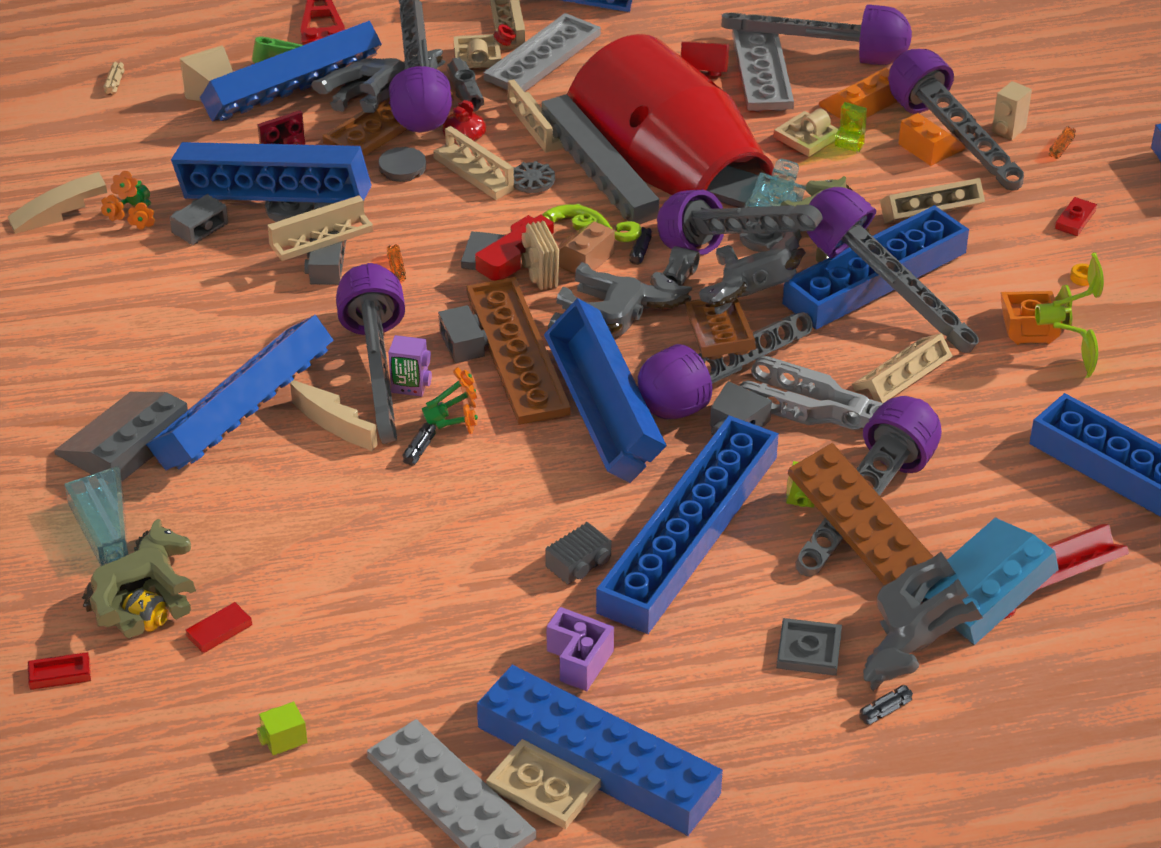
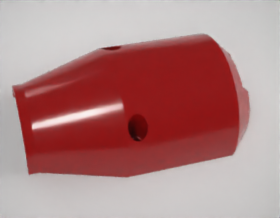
M635 34L619 38L607 44L583 64L569 88L567 95L639 177L644 182L670 195L681 191L707 190L711 181L725 166L733 161L745 162L754 157L766 176L771 180L775 179V170L771 160L761 150L730 95L656 37Z

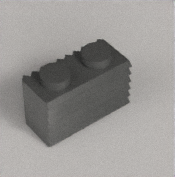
M206 194L200 199L194 200L185 208L175 211L170 216L171 231L191 245H194L195 242L198 243L199 240L201 241L202 238L209 236L213 231L216 232L217 229L228 224L227 207L225 203L223 204L216 200L215 197L212 198V196Z
M586 521L584 525L582 524L576 530H573L571 533L569 532L568 535H564L559 541L556 540L554 544L552 543L546 547L545 565L547 569L554 572L566 584L571 583L575 579H583L589 570L597 565L602 566L609 561L612 540Z

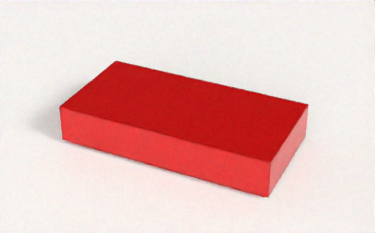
M233 602L187 628L186 636L202 653H205L252 626V618L236 602Z
M89 652L28 661V683L30 690L91 681Z

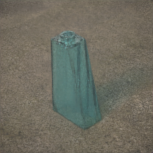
M116 466L65 483L68 505L100 566L129 555L124 491L119 467Z

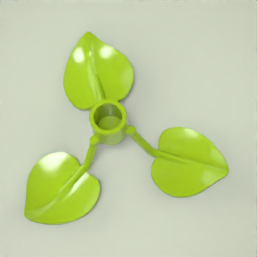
M1096 252L1091 254L1092 258L1087 276L1089 283L1087 291L1072 296L1069 286L1063 285L1055 297L1056 301L1047 304H1036L1035 307L1037 325L1053 324L1054 328H1062L1082 335L1081 353L1087 371L1085 378H1089L1097 365L1098 343L1092 329L1086 331L1085 329L1072 326L1073 315L1071 308L1072 301L1091 294L1095 298H1099L1102 294L1104 276Z

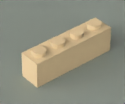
M980 178L893 194L880 199L885 224L906 220L934 205L942 211L948 212L974 207L985 202Z

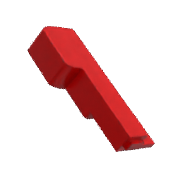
M540 214L535 218L527 215L512 224L509 234L475 254L476 271L493 281L505 279L521 269L522 253H526V248H524L522 242V233H526V225L528 223L531 225L532 222L536 224L537 221L541 223L543 220L550 233L553 234L554 222Z

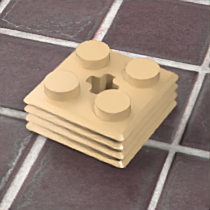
M543 220L541 223L538 221L536 224L534 222L531 225L528 223L526 225V233H522L523 246L526 248V253H522L524 268H529L531 282L536 283L541 291L543 288L547 290L548 287L552 289L553 286L557 288L559 248Z

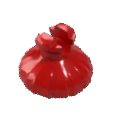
M464 100L458 103L456 108H453V113L443 123L442 131L446 136L445 129L452 126L475 141L485 134L486 123L483 118L473 113V103Z

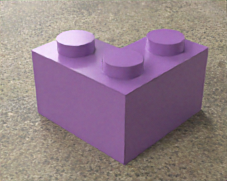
M560 607L546 626L547 651L560 656L561 682L588 691L614 651V626Z

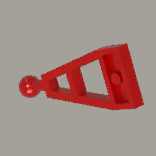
M307 0L300 28L302 45L345 30L344 23L332 0ZM315 1H323L325 6H314ZM330 16L334 23L330 27H310L311 18Z

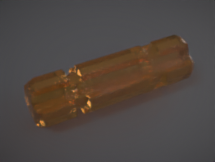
M1067 126L1063 129L1054 144L1049 148L1050 152L1048 155L1050 157L1059 159L1062 156L1063 152H1065L1071 141L1075 138V128L1071 129Z
M397 244L389 245L386 249L390 270L399 281L404 282L406 280V271L400 247Z

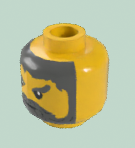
M144 589L129 594L122 607L130 614L140 615L144 622V631L152 632L159 625H164L169 615L164 598Z

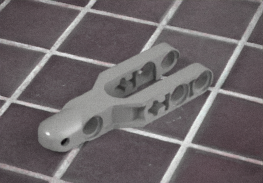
M760 356L751 368L753 377L763 382L762 384L752 381H743L740 384L741 387L763 397L776 398L780 404L772 403L771 414L805 425L833 423L854 430L864 428L874 412L883 404L871 400L862 394L842 389L830 375L769 356ZM759 365L766 366L770 373L763 372ZM783 373L791 374L795 380H788ZM767 384L773 385V386H776V387H779V388H782V389H785V390H789V391L784 392V391H781V390H778V389H774V388L768 387Z

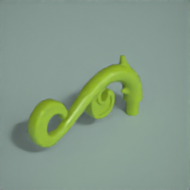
M580 204L556 206L542 214L554 223L561 219L574 217L572 225L575 230H579L594 221L613 229L600 213ZM621 222L616 225L615 240L619 242L634 241L641 236L642 228L636 222Z

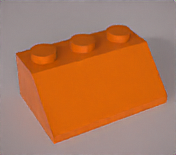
M884 68L820 101L819 106L851 126L898 102L890 91V69Z

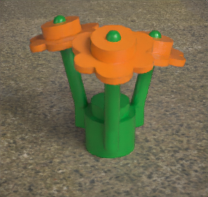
M122 171L120 175H114V183H112L110 189L113 194H118L122 200L118 201V198L113 194L101 200L103 204L101 207L102 214L108 216L111 221L122 220L125 216L122 209L126 203H130L135 207H130L128 210L130 214L127 218L128 223L133 226L136 225L140 230L144 229L145 226H153L155 222L152 217L154 211L150 208L147 209L151 205L149 189L140 180L137 181L136 178H132L129 171Z
M456 367L453 373L458 381L435 399L427 402V406L422 408V412L427 423L436 425L438 429L449 425L465 423L468 433L473 434L474 426L477 425L478 419L475 410H470L469 405L476 408L474 400L477 399V395L473 386L474 379L467 370L461 371L459 367ZM459 387H461V391L463 394L449 400L446 403L442 401L455 390H457ZM464 399L468 401L469 405L465 404L463 406L464 417L445 419L449 416L447 408Z

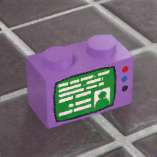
M395 335L388 352L391 393L422 397L425 387L430 386L432 372L428 370L431 352L427 350L426 339Z

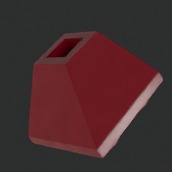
M301 110L257 124L259 144L306 145L303 112Z

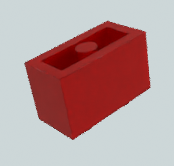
M688 41L681 43V57L697 70L708 71L710 76H721L722 72H727L729 44Z

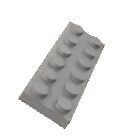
M565 13L484 72V80L508 90V80L514 79L525 92L601 35V27Z
M732 29L747 110L759 112L762 110L783 111L794 109V99L779 34Z
M417 719L367 750L368 759L460 848H523L536 839V830Z

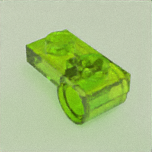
M844 102L841 107L840 127L835 137V146L857 153L865 145L867 108Z

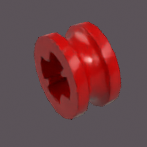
M501 24L493 36L500 44L510 46L512 40L516 37V33L510 27Z

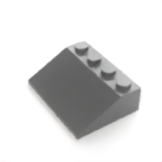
M129 392L55 449V455L107 484L116 487L154 456L146 444L188 410L187 403L167 392Z

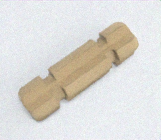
M113 62L103 86L105 88L104 92L107 95L109 93L114 95L117 92L125 70L122 62Z

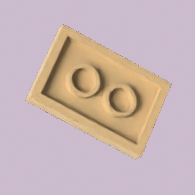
M522 739L487 778L486 784L495 793L567 829L600 789L601 779Z

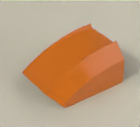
M1052 291L1001 292L1002 310L1008 337L1017 345L1020 343H1047L1049 345L1060 336L1061 328H1054L1053 324L1037 325L1035 319L1036 304H1047L1056 301Z

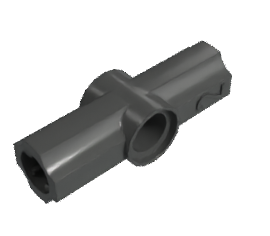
M460 57L453 58L447 64V71L455 86L456 97L461 99V101L467 100L472 102L474 111H478L484 105V98L476 84L475 73L469 69L466 61L461 60Z

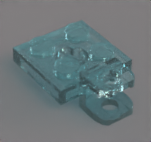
M779 159L775 164L772 176L760 172L748 207L781 206V203L786 200L791 202L802 201L806 186L795 183L799 165L795 162Z

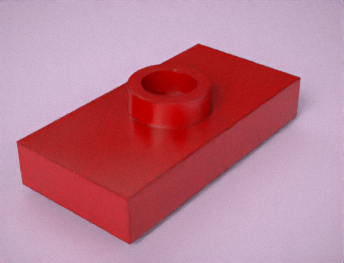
M1074 197L1056 221L1055 229L1078 236L1096 212L1097 204Z

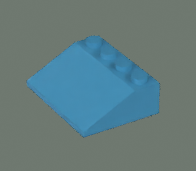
M995 517L947 559L956 574L951 577L942 578L927 591L922 602L924 603L959 579L969 595L963 599L964 603L968 604L973 601L983 619L962 623L954 627V629L975 645L1059 570L1056 552L1034 534Z

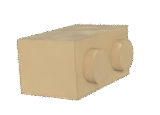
M1011 81L997 93L992 133L1012 141L1026 129L1032 89Z

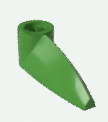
M256 37L252 62L258 63L303 45L268 37Z

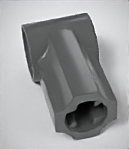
M674 246L669 257V264L663 274L668 279L675 281L679 286H682L688 275L696 272L700 253Z

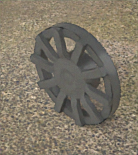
M534 161V163L522 162L521 165L514 167V188L519 191L539 193L548 190L555 183V172L549 167V164H541L538 161ZM542 180H545V181H548V182H547L546 184H543V183H542Z

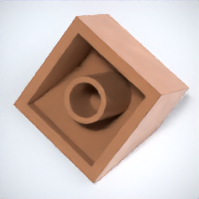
M594 221L575 231L558 245L559 267L575 274L577 267L583 262L587 263L595 271L614 254L615 230Z

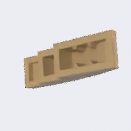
M99 172L72 180L26 203L9 215L8 220L15 234L63 221L61 213L85 207L84 199L107 193L106 184Z
M295 380L290 383L292 403L309 419L336 436L370 451H373L378 445L376 424L358 419V410L340 404L339 395Z

